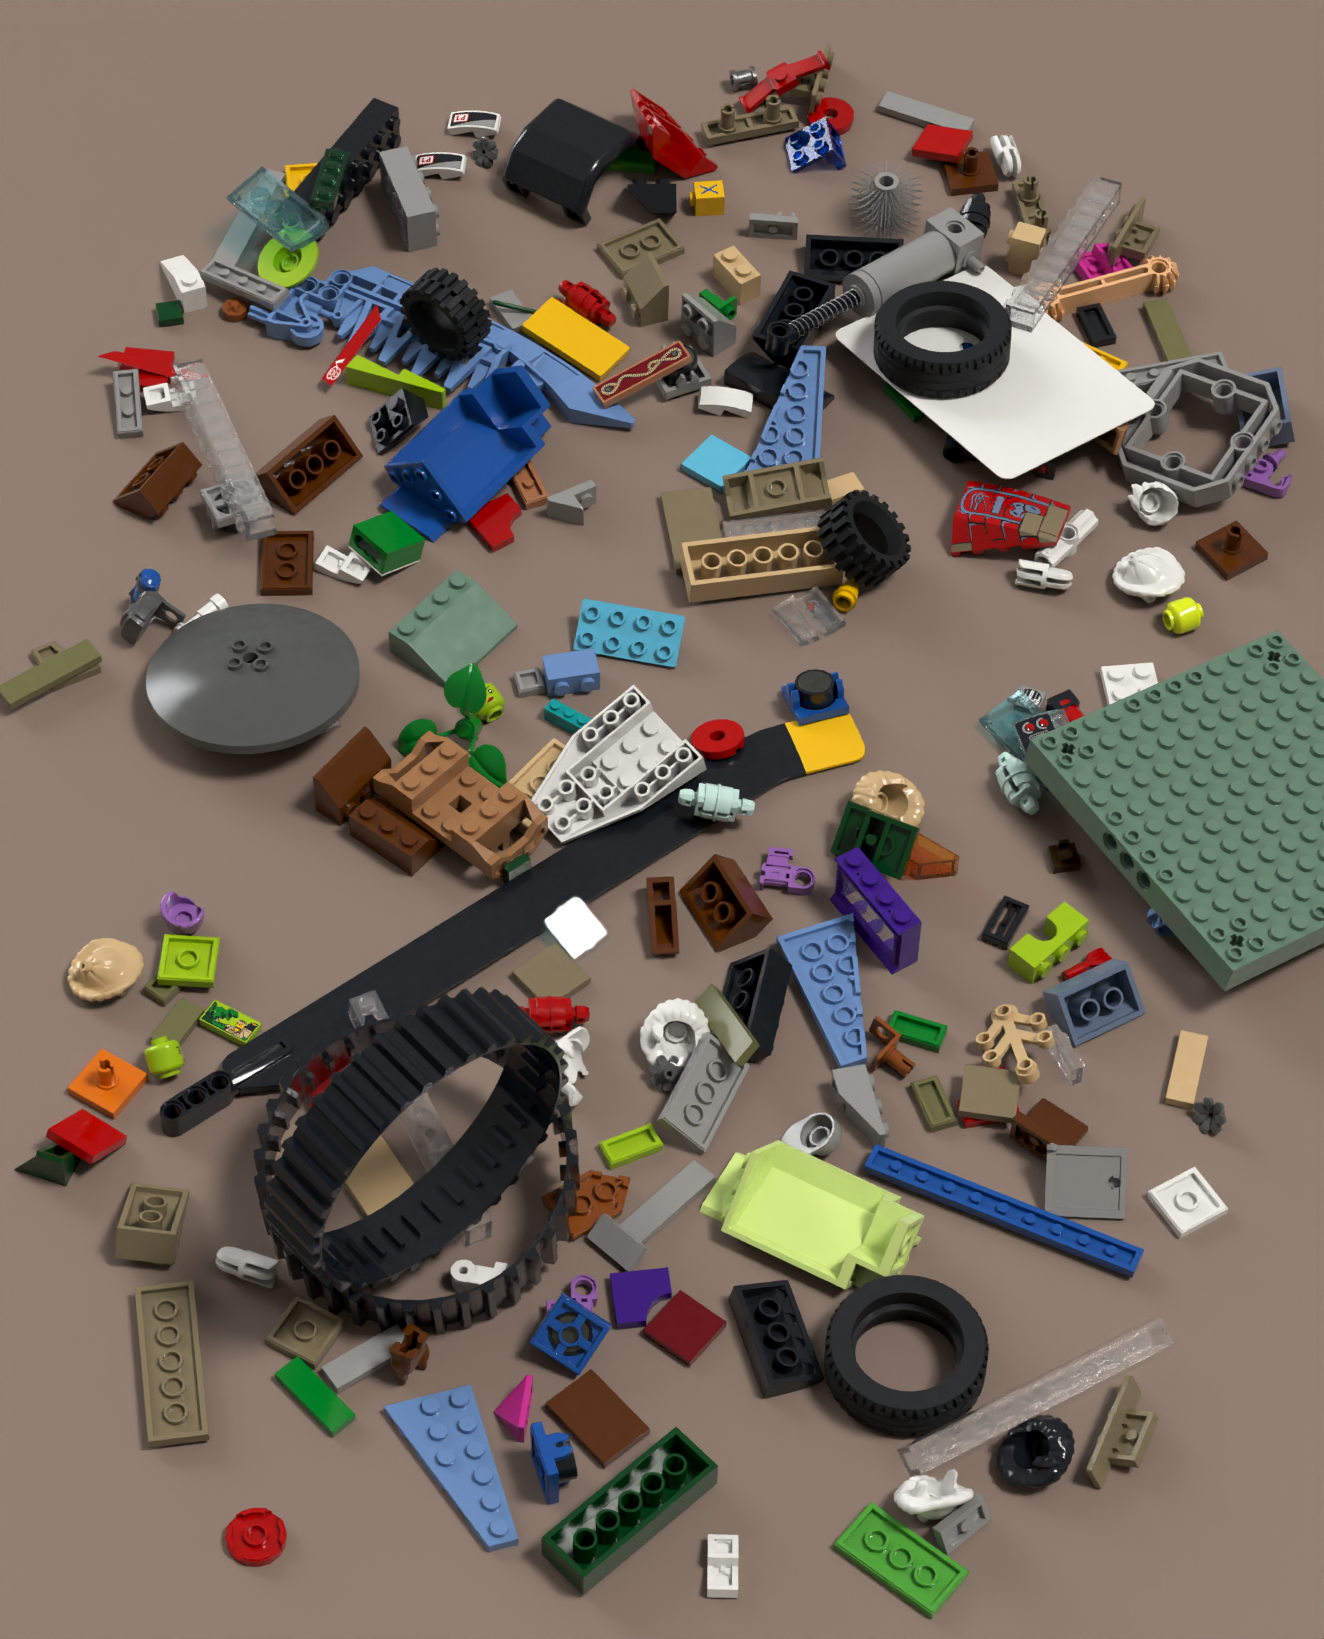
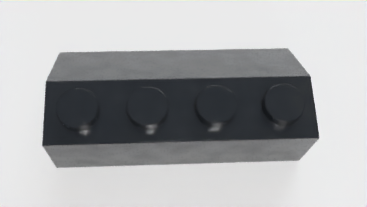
M791 270L788 272L753 334V340L775 364L791 369L800 346H812L822 326L819 325V328H814L813 331H807L809 332L808 334L805 333L804 336H800L795 343L790 345V350L786 355L773 356L765 350L768 325L775 321L791 323V321L800 318L806 313H810V311L824 305L826 302L834 300L836 284Z
M767 948L730 963L723 990L726 1000L760 1045L749 1058L748 1063L771 1056L787 986L790 981L793 965L772 948Z

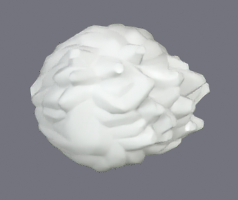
M1157 481L1152 483L1143 482L1142 486L1136 483L1131 485L1133 494L1128 495L1127 498L1130 500L1134 511L1138 513V517L1147 525H1165L1178 513V498L1167 485Z

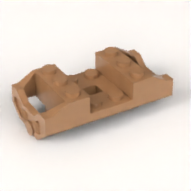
M430 730L419 739L412 752L397 765L390 769H382L373 777V789L377 794L491 879L503 877V866L521 854L525 853L529 857L538 848L548 832V817L537 808L526 794L509 782L498 788L469 766L468 752L451 739L435 735ZM525 818L532 821L525 834L505 852L498 853V846L504 851L510 845V831Z

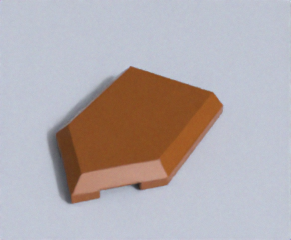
M589 1170L580 1175V1190L576 1191L578 1210L576 1216L569 1217V1239L575 1240L591 1231L603 1213L608 1214L612 1219L622 1214L630 1177L621 1175L618 1177L608 1176L594 1170ZM557 1188L542 1196L543 1203L549 1212H554L557 1206Z

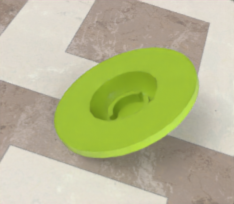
M288 230L278 234L266 244L259 256V276L287 289L299 285L309 277L317 264L319 249L315 239L309 233L302 230Z

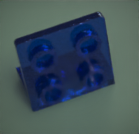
M826 117L785 138L793 173H797L823 158L829 164L833 163L838 170L846 167L840 134Z

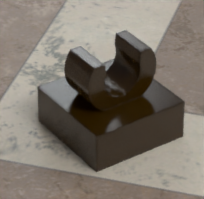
M1069 839L1058 840L1057 845L1048 846L1047 854L1053 874L1080 870L1081 862L1074 842L1070 843Z

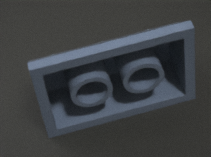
M1282 367L1246 373V375L1270 383L1279 407L1282 427L1280 432L1273 436L1269 446L1295 442ZM1237 409L1240 429L1242 431L1253 414Z
M1111 959L1043 991L1052 1019L1073 1046L1080 1045L1146 1013L1127 961Z

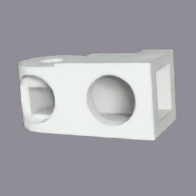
M469 1260L456 1261L451 1267L453 1289L460 1293L475 1288L501 1274L502 1271L508 1268L507 1263L496 1261L494 1268L474 1265Z

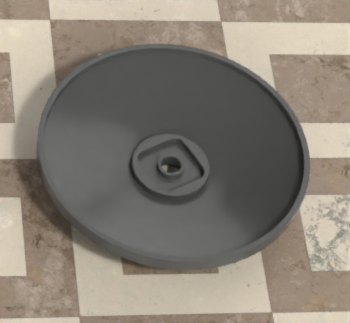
M280 604L239 605L203 615L171 634L161 644L151 659L146 675V690L149 705L158 722L182 741L205 750L220 753H266L303 743L327 730L345 714L356 697L359 688V659L349 637L337 625L321 615L298 607ZM254 660L253 663H246L247 661Z

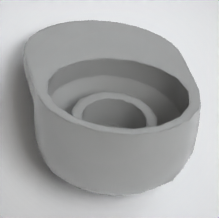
M818 1112L792 1125L785 1132L781 1141L807 1154L825 1156L837 1149L842 1139V1131L835 1118L826 1112Z

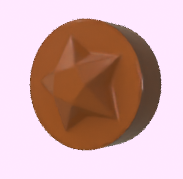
M231 298L223 303V316L229 321H241L248 314L247 304L240 298Z

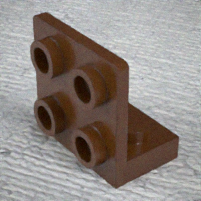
M1042 1098L1027 1116L1018 1112L1012 1118L1009 1138L1047 1162V1144L1076 1146L1088 1132V1126L1050 1101Z

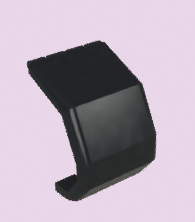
M555 99L525 126L511 148L502 180L507 189L519 195L527 197L531 191L561 205L566 217L587 226L591 220L587 207L594 185L603 171L630 145L646 149L647 147L641 134L585 108L562 99Z

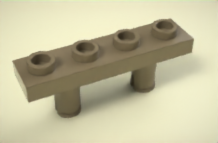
M769 95L766 98V110L735 116L734 106L729 103L723 104L721 106V118L702 122L701 131L709 146L799 128V120L792 105L780 107V97L778 95Z
M1031 174L1030 179L1029 175H1026L1023 180L1012 181V191L1021 221L1047 229L1044 255L1056 253L1057 246L1048 220L1050 214L1044 207L1038 187V176Z

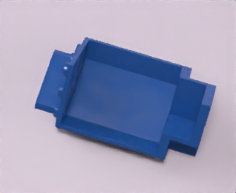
M519 365L495 369L476 388L462 390L384 466L389 473L390 480L397 484L398 487L379 506L387 512L393 511L411 528L433 543L453 523L468 522L545 445L541 436L552 427L542 414L550 406V403L525 368Z

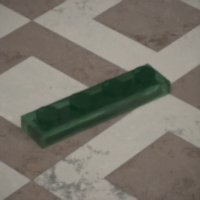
M326 148L310 197L309 208L334 211L350 161V152L338 148Z

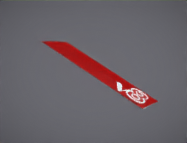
M377 305L321 378L331 387L381 321Z
M118 351L97 356L199 386H204L209 377Z

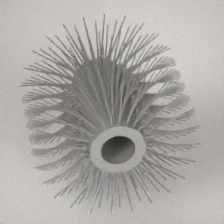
M886 163V172H884L883 167L882 173L878 175L869 169L875 177L863 171L861 172L869 178L864 179V177L856 176L865 182L860 184L858 182L852 183L858 184L865 189H860L861 187L851 188L860 193L851 195L859 199L858 201L851 202V204L859 207L850 210L858 212L857 210L860 208L865 210H860V214L848 217H857L859 215L867 217H861L863 218L862 220L854 223L865 222L864 220L869 221L868 223L872 226L867 230L869 231L875 225L876 228L874 230L880 227L879 231L882 232V228H884V237L885 228L888 229L887 235L889 232L888 227L891 229V226H895L896 230L901 231L895 224L907 230L908 228L900 223L904 221L903 223L907 222V224L915 225L906 219H919L909 214L919 212L911 209L912 207L919 206V204L912 202V200L920 199V197L912 194L921 191L912 190L911 187L921 184L907 183L917 178L905 179L907 181L902 180L914 172L900 177L899 175L906 169L895 175L898 169L896 168L895 172L891 173L892 169L889 168V172H887Z

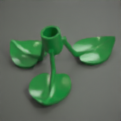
M471 663L448 677L444 685L446 701L452 707H460V713L465 718L457 721L454 729L437 734L436 725L432 720L422 718L414 720L401 731L397 746L407 756L412 752L419 739L429 730L435 735L443 737L457 734L461 739H471L469 766L498 788H501L508 782L506 762L501 751L493 745L484 744L477 747L474 752L475 743L478 740L477 735L482 730V723L472 713H477L484 707L487 693L480 669L476 663Z

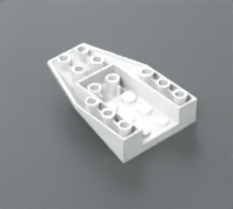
M632 685L572 735L531 800L548 817V829L562 844H565L643 811L707 770L700 753L686 739L682 741L653 711L651 702L635 685Z

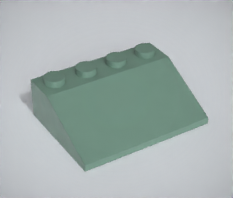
M456 570L389 631V648L392 654L444 686L448 677L471 663L478 665L517 629V623L476 581Z

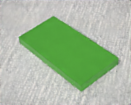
M873 1502L863 1510L834 1543L836 1551L930 1619L937 1614L969 1575L967 1569Z

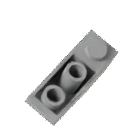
M865 1064L833 1069L831 1088L837 1109L874 1146L877 1144L885 1147V1138H889V1128L887 1122L882 1121L880 1116L882 1114V1104L880 1098H875L874 1096L875 1080L873 1075H868Z

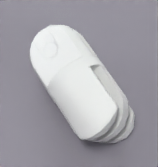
M997 135L991 137L990 146L1003 174L1006 177H1011V175L1013 177L1018 176L1021 172V159L1013 136L1001 135L999 139Z
M1019 559L1018 565L1022 568L1017 569V576L1019 578L1015 580L1016 585L1039 589L1049 587L1063 590L1069 589L1072 586V582L1068 581L1073 579L1070 571L1050 567V564Z
M230 1246L218 1250L215 1261L220 1270L236 1275L240 1279L267 1288H273L279 1260Z

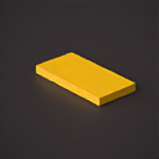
M553 297L545 302L521 327V331L599 382L630 353L629 346Z

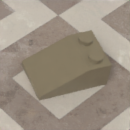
M132 1183L117 1226L115 1258L125 1259L130 1262L145 1261L153 1262L157 1265H173L179 1248L189 1190Z

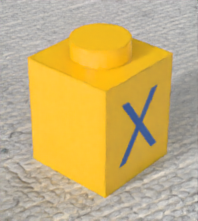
M722 180L693 182V192H689L690 207L694 206L695 216L724 215L725 195Z

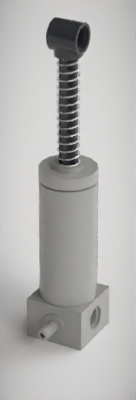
M952 207L927 219L922 236L847 275L843 280L844 294L817 307L815 310L810 311V313L802 315L800 318H797L799 319L797 321L793 320L791 323L775 321L770 323L767 328L765 350L773 356H784L789 352L790 345L795 343L800 336H804L805 333L808 334L809 332L807 331L819 328V325L823 326L824 322L828 323L835 316L843 315V312L847 313L848 310H853L861 317H869L878 312L879 308L889 297L908 286L935 281L943 276L949 278L971 267L978 273L983 272L985 265L979 260L984 233Z

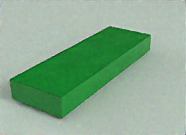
M298 1356L275 1373V1379L332 1437L356 1420L355 1413Z

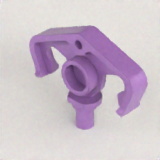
M1279 449L1274 454L1267 453L1263 456V459H1257L1255 468L1249 471L1244 478L1243 486L1273 497L1285 496L1291 485L1293 475L1288 474V477L1281 478V484L1277 486L1273 485L1269 480L1273 471L1278 469L1279 462L1286 457L1285 451Z

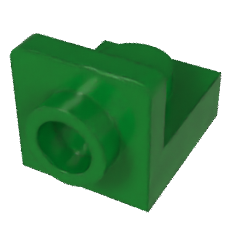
M707 288L699 293V297L708 301L729 320L736 316L737 298L735 296H731L723 302L719 296L714 295Z

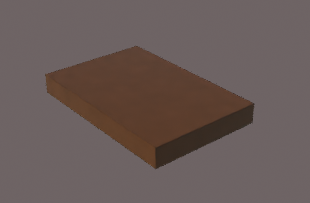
M262 531L260 595H313L314 531Z
M592 1369L546 1402V1409L603 1468H606L650 1434V1428Z

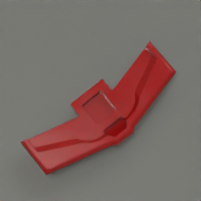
M821 50L817 51V54L789 65L785 62L780 63L766 72L767 77L744 97L742 95L738 97L739 101L748 114L752 113L751 111L775 91L778 96H781L799 85L798 78L825 68L830 70L831 67Z

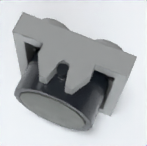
M662 345L660 350L666 348V345ZM684 345V347L691 355L693 362L655 382L666 400L698 390L703 386H711L712 378L691 345Z

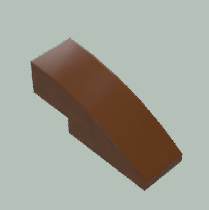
M674 876L646 878L651 954H679Z

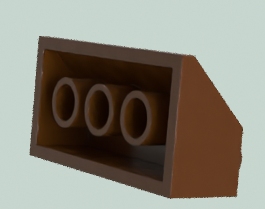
M332 415L319 419L255 473L252 479L267 499L290 514L295 515L363 455L337 417Z

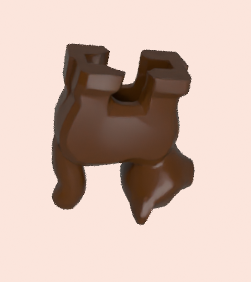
M407 1324L403 1330L404 1339L401 1345L400 1342L395 1341L390 1348L391 1368L395 1370L397 1382L400 1385L406 1384L408 1375L413 1372L416 1366L423 1370L427 1368L430 1354L426 1344L429 1335L412 1324Z

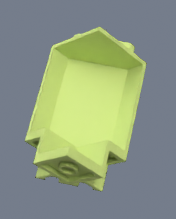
M779 1140L758 1148L751 1153L749 1152L747 1155L736 1152L699 1211L724 1223L721 1229L722 1232L845 1290L853 1285L861 1287L867 1282H872V1280L882 1277L900 1275L909 1261L912 1247H917L922 1239L917 1234L925 1217L900 1205V1196Z

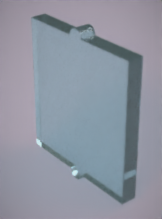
M578 896L574 897L563 907L558 906L556 912L542 923L573 960L587 949L591 950L594 947L593 944L608 933Z

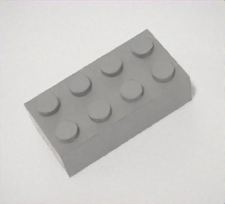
M407 146L379 152L381 188L408 251L412 252L437 246L436 236L440 235L436 218H439V211L436 203L432 204L431 202L432 195L429 187L424 186L423 172L417 170L416 156L411 155Z

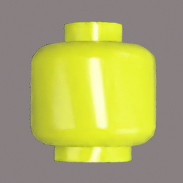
M1185 597L1169 602L1162 615L1168 630H1172L1175 634H1183L1196 630L1200 626L1204 613L1199 603L1196 604L1192 598Z

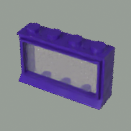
M859 847L835 858L838 865L835 893L829 899L842 916L853 913L854 930L892 975L917 962L922 925L920 919Z

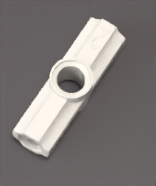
M1089 509L1080 510L1068 523H1065L1057 546L1042 547L1035 553L1034 560L1050 564V567L1055 568L1065 557L1074 555L1077 551V546L1098 526L1099 520L1094 512Z

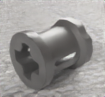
M750 66L747 70L729 71V79L733 91L738 90L740 87L750 85L755 87L758 85L754 66Z

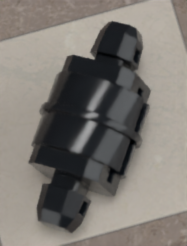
M975 192L972 198L967 199L966 203L962 206L960 215L981 230L985 238L991 223L990 205L985 202L984 194Z

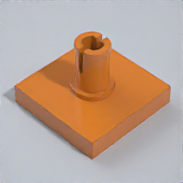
M101 1048L68 1086V1094L115 1120L148 1081V1074Z

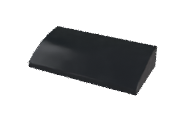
M806 234L804 275L823 281L843 282L844 278L850 273L903 246L904 239Z
M750 352L734 361L725 369L724 384L733 389L752 393L754 401L773 410L790 371L755 352ZM825 390L823 410L834 400V395Z
M780 1280L734 1286L728 1301L763 1398L795 1392L822 1382L824 1376L789 1281Z

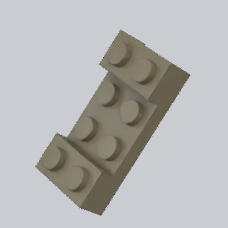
M823 457L722 476L732 528L757 524L756 518L806 508L807 513L812 514L827 511L832 507V498L829 492Z

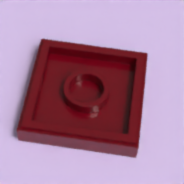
M679 1290L643 1329V1335L690 1367L726 1328L727 1322Z

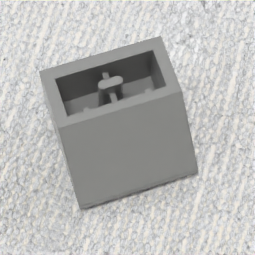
M686 292L682 294L681 330L686 336L692 338L702 350H706L713 357L736 343V325L704 298Z

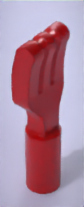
M1098 948L1088 953L1084 962L1063 971L1062 977L1066 981L1112 958L1108 956V953L1103 948Z

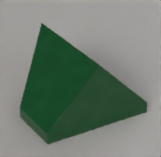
M54 1142L37 1150L35 1157L14 1170L67 1186L81 1158Z

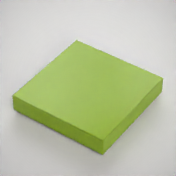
M164 934L157 977L158 985L214 988L220 950V937Z

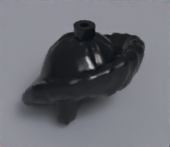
M1037 1415L1034 1418L1029 1417L1024 1422L1019 1423L1008 1431L1007 1436L998 1447L995 1466L1000 1477L1012 1486L1025 1488H1042L1056 1483L1065 1474L1072 1461V1455L1075 1451L1073 1432L1061 1418H1054L1052 1415Z

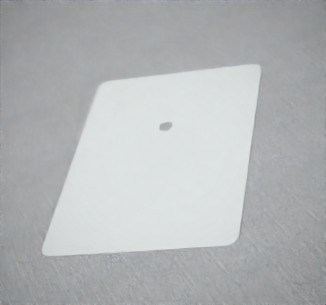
M985 266L984 271L978 273L971 267L943 280L968 284L989 293L1001 303L1011 320L1012 332L1009 364L1005 372L984 390L958 398H930L907 392L893 384L879 370L874 359V324L877 312L840 328L836 332V339L1002 479L1016 478L1152 410L1155 404L1153 399L988 266ZM951 327L924 328L904 337L905 340L917 347L936 352L960 351V345L963 343H970L974 346L981 342L974 335Z

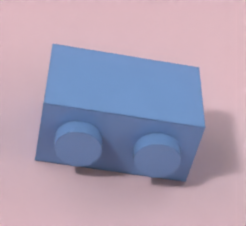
M594 648L542 656V674L548 697L600 689V670Z

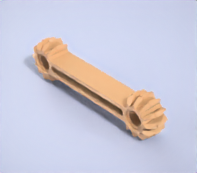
M1161 254L1159 257L1150 255L1148 259H1143L1139 266L1052 289L1050 284L1047 288L1039 285L1038 289H1031L1028 299L1055 321H1062L1064 314L1075 312L1077 307L1096 303L1104 304L1148 291H1154L1155 295L1157 292L1166 294L1168 290L1172 291L1178 281V267L1176 262H1171L1170 257L1162 258Z

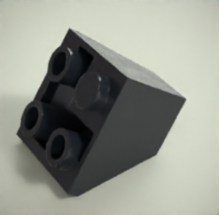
M632 179L631 184L626 185V190L649 212L677 213L676 184H671V179H656V184H647V179Z
M401 388L368 417L379 455L382 456L429 417L425 401L422 397Z

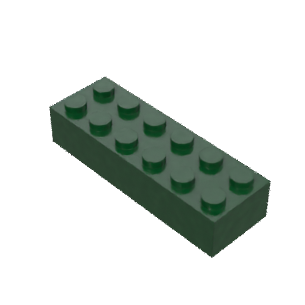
M677 1427L673 1428L542 1536V1555L582 1595L586 1594L717 1484L718 1465Z

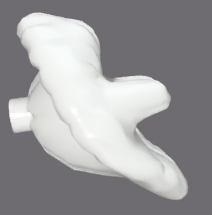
M1160 547L1139 549L1136 552L1129 553L1128 556L1123 557L1121 561L1116 563V567L1113 570L1114 573L1112 574L1114 584L1120 591L1127 595L1138 596L1148 604L1154 602L1156 597L1173 594L1185 582V571L1182 569L1181 564L1177 562L1170 552Z
M676 998L658 1004L656 1009L650 1012L640 1029L641 1049L646 1055L647 1061L650 1064L658 1065L657 1056L664 1055L669 1061V1058L675 1055L679 1058L677 1066L686 1067L702 1035L706 1032L710 1033L708 1019L704 1016L703 1010L699 1009L696 1003H691L689 1000Z
M953 1469L949 1470L945 1477L940 1480L927 1475L910 1477L894 1493V1502L904 1512H908L911 1515L917 1514L918 1520L927 1522L930 1519L937 1520L946 1517L956 1506L970 1501L974 1496V1491L956 1483L958 1473Z

